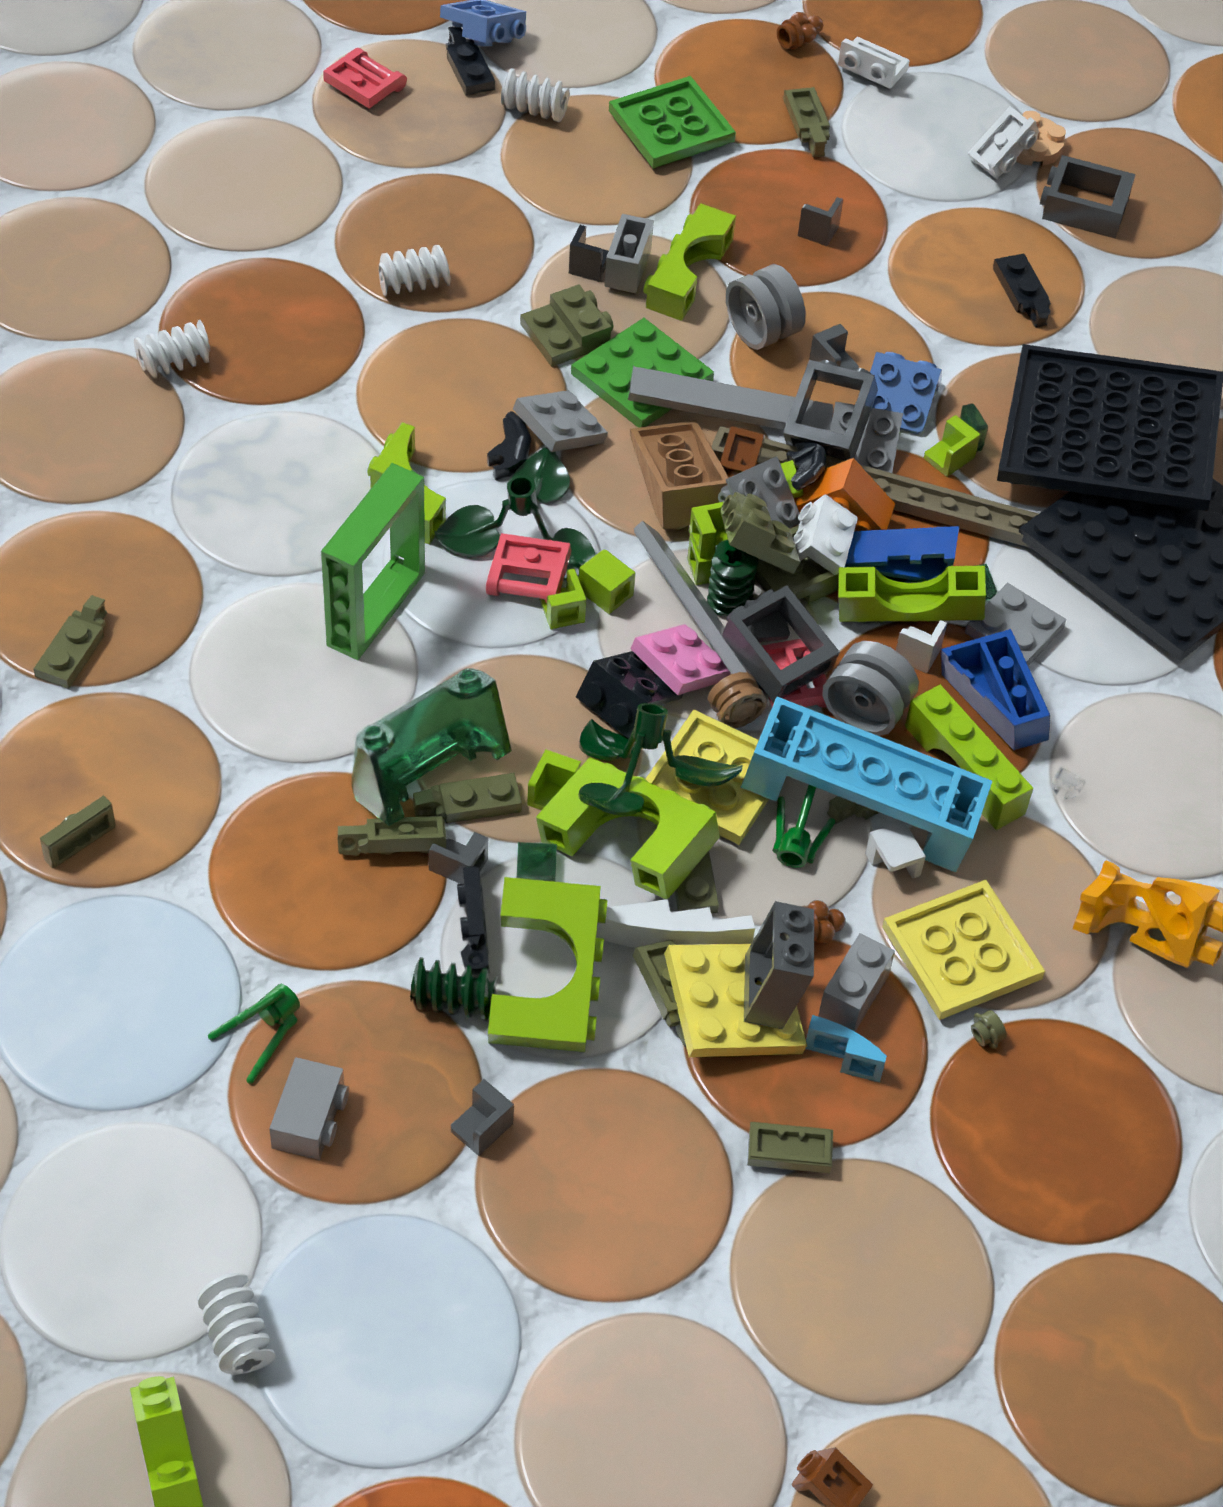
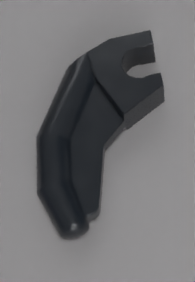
M513 411L508 412L503 419L505 439L487 453L488 466H493L495 480L512 476L528 459L532 438L527 424Z
M799 441L796 444V452L788 451L786 453L788 461L793 460L797 470L791 479L792 486L797 491L814 483L825 471L826 451L821 445L814 442Z

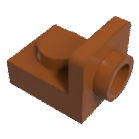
M734 426L730 427L720 461L729 478L758 464L765 440L764 434Z
M836 1447L809 1452L798 1464L797 1471L799 1474L791 1484L798 1492L810 1490L826 1507H858L873 1486Z

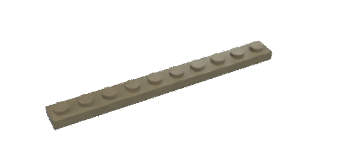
M722 426L719 427L711 446L719 461H721L730 430ZM765 438L758 464L776 456L780 463L788 462L786 453L788 451L796 452L797 447ZM827 455L825 469L846 460ZM861 465L895 503L894 510L950 526H959L961 529L1029 547L1022 542L1024 535L1019 532V528L1038 515V513Z

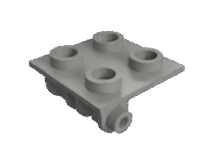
M835 401L830 431L845 435L855 405ZM876 408L871 409L854 458L860 465L892 473L903 413Z
M777 456L725 479L727 486H724L718 494L719 502H724L728 495L733 496L735 491L745 496L753 494L765 501L771 521H779L788 528L800 524L798 508Z

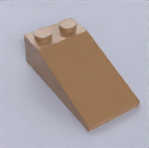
M696 420L630 429L631 440L652 506L663 529L680 530L690 526L691 509L693 507L719 503L718 494L724 486H727L725 479L729 477Z

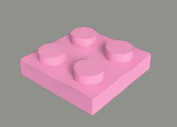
M686 624L635 637L630 648L677 695L717 684L721 679L731 674L719 655L698 637L697 633Z

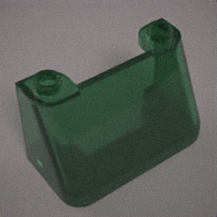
M474 668L463 669L455 676L389 715L366 726L358 733L355 740L351 787L355 799L386 825L390 826L404 818L400 801L405 802L409 799L407 788L405 787L458 754H462L472 761L477 758V752H491L492 757L496 760L510 753L512 749L496 680L483 671Z

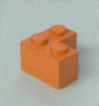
M854 458L826 468L814 483L803 488L802 496L794 498L800 514L802 508L807 503H814L826 494L858 517L854 531L887 530L895 506L893 500Z

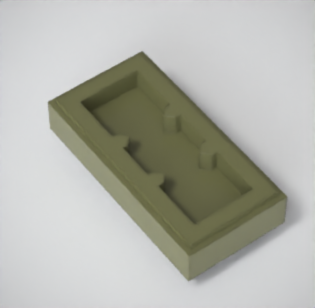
M103 795L78 813L67 816L60 825L40 837L44 860L52 868L57 867L115 828L112 803Z
M750 1122L748 1166L820 1173L831 1172L833 1129Z

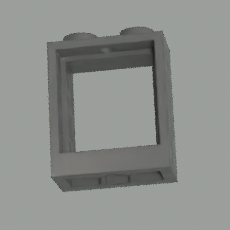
M1062 155L1058 167H1051L1047 180V185L1051 187L1045 186L1039 204L1045 206L1042 219L1116 239L1136 174ZM1065 184L1114 197L1112 206L1059 193L1061 185Z
M809 360L783 431L786 444L796 447L799 441L814 442L821 445L828 456L842 460L855 458L878 392L875 375H872L863 368H853L851 370L839 367L836 363L829 360H821L820 362ZM816 381L860 391L845 435L801 424Z
M787 585L776 592L772 589L766 591L754 604L747 608L740 606L733 610L727 616L728 622L722 633V637L773 703L777 696L784 698L830 671L840 653ZM776 610L781 613L811 651L810 654L782 670L779 669L747 628Z
M775 901L745 954L744 1022L783 1029L814 977V909ZM757 980L760 981L762 985H757Z

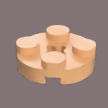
M1025 111L1022 116L1026 119L1030 117L1034 119L1039 133L1036 142L1029 149H1024L1016 158V162L1032 166L1033 161H1043L1042 166L1054 163L1060 158L1063 151L1066 134L1065 128L1047 118L1041 117L1036 111Z

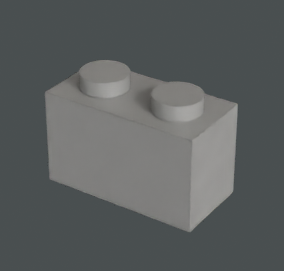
M626 214L621 215L606 257L605 287L637 293L652 248L654 220Z
M859 933L823 992L818 1016L856 1031L890 974L895 950Z
M295 1057L269 1128L272 1149L320 1160L324 1147H331L337 1129V1122H334L337 1109L343 1111L348 1100L349 1086L344 1085L343 1068Z

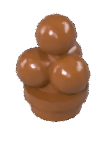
M796 12L777 28V39L783 48L797 49L805 42L810 43L816 38V35L823 30V20L819 16L808 18L803 12Z
M814 900L807 906H801L814 909V943L815 941L822 944L830 942L834 938L835 933L841 931L845 926L846 918L844 913L839 909L829 910V907L823 901Z

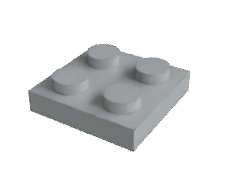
M569 390L517 398L513 407L518 416L551 452L602 444L608 434L596 417Z
M1007 582L985 605V620H970L967 623L965 633L973 639H978L1011 629L1029 666L1064 629L1067 619Z

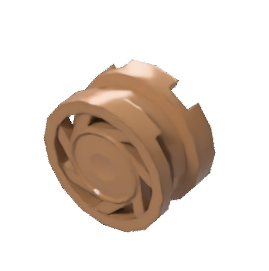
M748 672L734 673L721 679L713 686L707 699L713 711L717 712L716 715L719 721L734 729L753 722L762 714L767 705L764 693L758 688L753 675Z

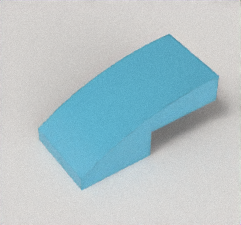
M812 1015L806 1038V1049L843 1058L841 1073L880 1083L887 1055L855 1031L828 1019Z

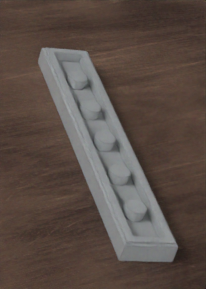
M633 366L628 400L784 430L795 397ZM809 400L801 424L830 431L834 404Z
M644 521L640 522L634 528L635 535L731 674L738 672L750 673L722 637L725 629L724 625L663 537Z

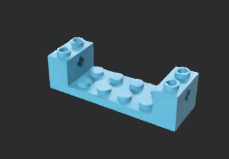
M777 696L741 788L777 801L786 776H789L928 831L929 833L922 850L926 856L925 860L956 872L973 841L992 780Z

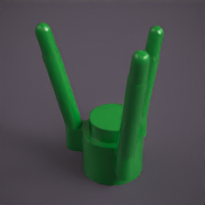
M809 784L796 827L790 828L786 833H784L785 798L780 796L777 800L776 840L772 851L777 854V859L781 863L793 868H801L807 862H814L817 850L835 824V819L830 818L813 842L810 840V834L804 828L816 787Z
M282 983L278 984L257 1003L210 1032L208 1038L209 1040H214L256 1014H259L262 1020L270 1026H274L276 1023L280 1024L279 1029L246 1079L247 1083L252 1084L287 1031L298 1022L294 1013L300 1008L299 999L288 986Z

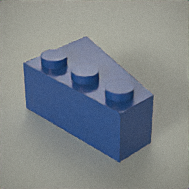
M959 526L854 531L845 567H875L884 577L903 583H918L931 580L942 574L948 566H953Z
M1011 629L941 649V675L1013 750L1049 740L1050 713Z

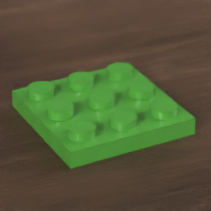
M691 76L609 101V112L652 168L735 142L736 131Z
M642 318L571 365V374L638 428L647 427L672 410V408L628 400L633 366L709 381L714 379L713 370L646 318Z

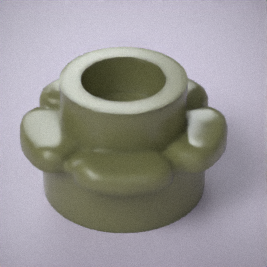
M992 1010L974 1015V1024L971 1025V1032L975 1040L981 1046L988 1044L990 1048L996 1049L998 1047L997 1044L1007 1037L1006 1029L1001 1019Z

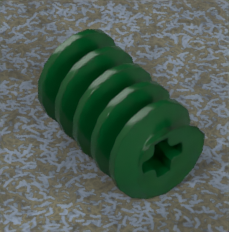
M728 539L721 541L715 547V554L711 561L710 585L707 595V602L717 615L727 617L736 608L744 606L747 600H753L758 565L757 557L730 546Z
M420 957L413 974L410 1002L415 997L417 1008L423 1010L431 999L433 1011L440 1012L447 1002L451 1015H456L463 1005L465 1016L471 1018L477 1008H479L481 1019L487 1021L490 1017L492 994H496L498 976L495 977L494 981H489L488 970L483 968L478 978H473L472 966L467 965L462 976L457 975L456 963H451L446 973H442L440 960H435L431 969L426 970L424 958Z

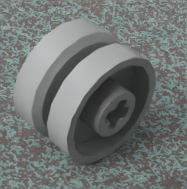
M772 264L755 271L753 275L748 274L728 284L725 302L729 318L741 340L750 348L758 350L777 342L778 338L783 339L802 331L806 317L804 300L797 283L782 266Z
M861 641L853 644L841 659L837 668L823 685L822 696L827 708L837 720L877 736L888 734L895 727L903 715V711L917 694L919 680L915 669L897 651L878 642Z

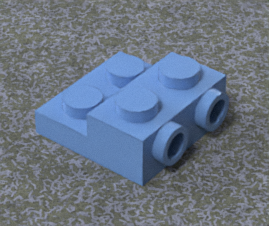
M468 0L441 5L440 18L452 21L453 26L463 27L462 37L474 40L475 45L492 46L493 42L509 43L512 42V38L521 39L525 36L527 11L488 0Z

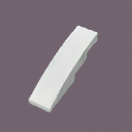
M668 899L607 907L606 923L597 924L596 937L604 938L606 942L634 948L667 940H673L675 945L752 944L755 926L752 915L713 920L710 907L671 912Z

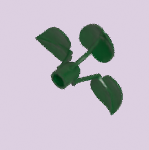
M547 447L529 457L508 481V499L502 501V509L496 521H494L493 513L489 509L479 505H468L451 514L445 523L435 531L436 539L448 550L467 557L483 556L497 548L500 534L496 528L502 526L508 510L511 509V511L519 516H527L532 513L543 539L570 543L572 552L564 580H567V570L575 569L579 578V567L595 556L592 544L581 532L571 528H562L555 533L553 538L547 532L539 513L537 500L543 503L555 502L562 498L570 487V477L566 467L556 452H551Z
M643 703L637 707L634 729L629 739L604 729L593 719L586 724L579 739V748L584 754L608 761L616 760L619 757L623 759L631 758L623 785L620 788L605 783H589L580 788L578 797L584 804L613 815L629 816L640 812L644 806V798L627 791L629 790L641 749L658 748V743L662 741L664 742L668 765L676 768L675 775L684 781L696 785L710 787L725 784L741 773L743 765H729L687 755L674 757L670 740L672 731L665 729L668 710L657 704Z

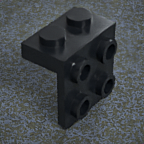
M633 651L594 660L578 690L576 698L629 739L634 729L638 705L643 703L662 705L682 699L684 694L677 695Z

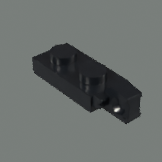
M448 27L449 39L448 43H446L447 60L465 96L495 90V79L478 46L474 44V40L462 37L463 29L461 27Z
M1023 253L994 259L993 270L1016 312H1027L1035 328L1047 326L1048 315L1051 312L1049 309L1051 303L1026 255Z
M477 866L463 868L464 883L457 884L459 906L467 907V917L460 918L462 940L468 941L467 946L460 952L464 969H466L467 965L472 966L473 975L480 974L483 968H487L489 974V951L480 872Z

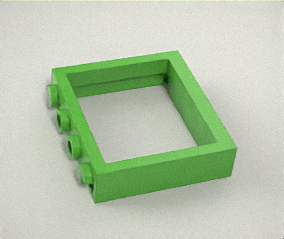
M391 463L321 550L327 647L359 660L425 574L424 477L413 470L410 471ZM390 528L391 559L363 594L362 563Z

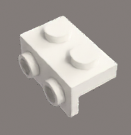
M857 36L853 41L844 39L841 42L838 66L891 89L908 70L910 60Z
M1009 106L968 152V156L990 175L998 179L1002 173H1007L1013 168L1017 160L1016 158L1024 149H1029L1036 142L1039 133L1037 123L1031 117L1026 119Z
M825 494L814 503L809 502L802 508L798 516L800 524L793 540L800 561L808 556L836 575L839 573V567H845L858 517Z

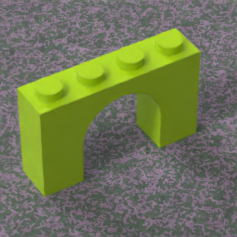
M589 757L536 816L541 842L573 856L598 827L612 819L624 817L609 814L596 807L584 804L580 801L578 794L580 788L589 783H605L620 788L623 785L626 772L617 769L610 763H603ZM633 776L627 792L642 796L644 798V806L640 812L629 816L645 818L657 825L654 833L630 859L635 886L664 899H669L720 838L716 811H713L704 804H697L683 798L672 790H665L653 785L642 777Z
M504 877L500 914L501 927L542 930L559 936L573 951L577 967L570 982L562 990L548 997L529 998L492 994L488 1043L585 1052L586 1040L595 1041L597 1016H589L590 1001H598L600 977L593 976L594 962H602L604 938H597L596 934L597 924L606 923L608 902L607 899H600L601 886Z

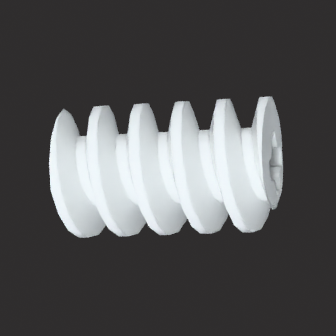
M511 68L502 86L501 105L505 103L506 108L511 110L517 106L518 111L522 113L529 110V113L533 116L538 115L540 112L541 117L545 119L550 118L552 115L554 121L560 122L568 106L570 90L562 91V81H558L554 89L551 88V80L547 77L543 84L539 85V76L536 74L530 82H527V72L525 71L521 73L519 79H516L515 69Z
M434 245L431 253L427 247H421L419 255L416 254L414 249H408L406 258L401 251L394 252L393 260H391L388 253H382L380 257L379 280L384 296H387L388 286H392L395 293L400 294L401 284L403 283L409 292H413V285L416 281L421 289L425 290L428 279L431 280L435 288H438L441 277L444 278L447 286H450V269L440 245Z
M198 320L197 328L191 322L186 323L184 332L178 326L172 327L171 336L166 330L159 331L158 340L153 334H148L145 337V344L139 337L134 338V348L142 370H148L153 378L157 377V367L159 366L162 367L166 374H169L170 363L174 362L179 370H183V359L186 358L192 367L196 366L197 355H200L205 363L209 362L210 345L201 320Z
M242 1273L225 1274L214 1279L197 1296L198 1306L203 1310V1321L208 1325L209 1339L214 1341L212 1344L214 1354L219 1357L217 1360L219 1369L231 1375L257 1371L269 1365L275 1359L274 1350L264 1349L270 1343V1338L265 1333H259L265 1327L264 1321L261 1318H254L259 1312L258 1304L249 1302L254 1297V1293L251 1288L243 1287L249 1280L248 1276Z

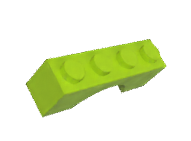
M700 203L694 214L687 216L681 234L674 236L670 251L667 255L663 254L658 262L657 271L654 275L650 274L646 279L643 292L647 294V309L680 321L683 320L695 301L697 276L688 267L701 260H721L733 241L736 215Z
M948 566L939 576L918 583L893 581L880 574L875 567H839V622L985 620V566Z
M940 684L911 699L905 727L927 752L933 748L943 750L955 760L961 769L992 780L982 815L994 829L998 830L1025 815L1033 787Z

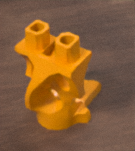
M1106 860L1103 863L1099 876L1081 893L1080 909L1072 929L1089 934L1090 932L1099 933L1105 926L1116 922L1131 924L1139 928L1136 933L1131 935L1130 942L1186 968L1195 960L1214 966L1220 959L1223 942L1206 936L1208 927L1223 932V903L1217 901L1220 890L1215 887L1157 877L1152 884L1142 883L1120 873V868L1117 865ZM1172 891L1179 895L1181 903H1173L1167 897V893ZM1136 897H1142L1145 903L1139 901ZM1159 929L1166 940L1158 941L1151 938L1149 930Z

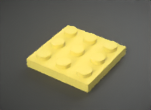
M694 709L671 741L674 757L687 755L729 765H743L741 773L722 785L710 787L696 785L684 781L675 775L676 768L668 765L666 752L664 751L645 779L653 785L665 790H672L683 798L697 804H704L713 811H716L719 835L740 845L769 801L766 797L741 788L759 740Z
M987 880L886 917L883 921L882 928L939 1020L1043 979L1044 968Z
M751 944L668 945L664 955L689 1057L802 1054L806 1049L807 1042L797 1006L783 1029L744 1022L745 954ZM757 980L756 984L762 985L761 982Z

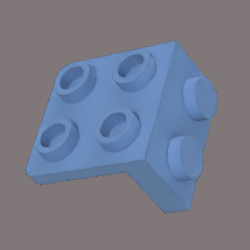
M876 352L870 373L875 375L878 392L872 408L903 413L900 429L917 434L923 432L935 391L939 390L942 380V369L927 361L913 362L906 360L904 356L897 353L885 352L884 354Z

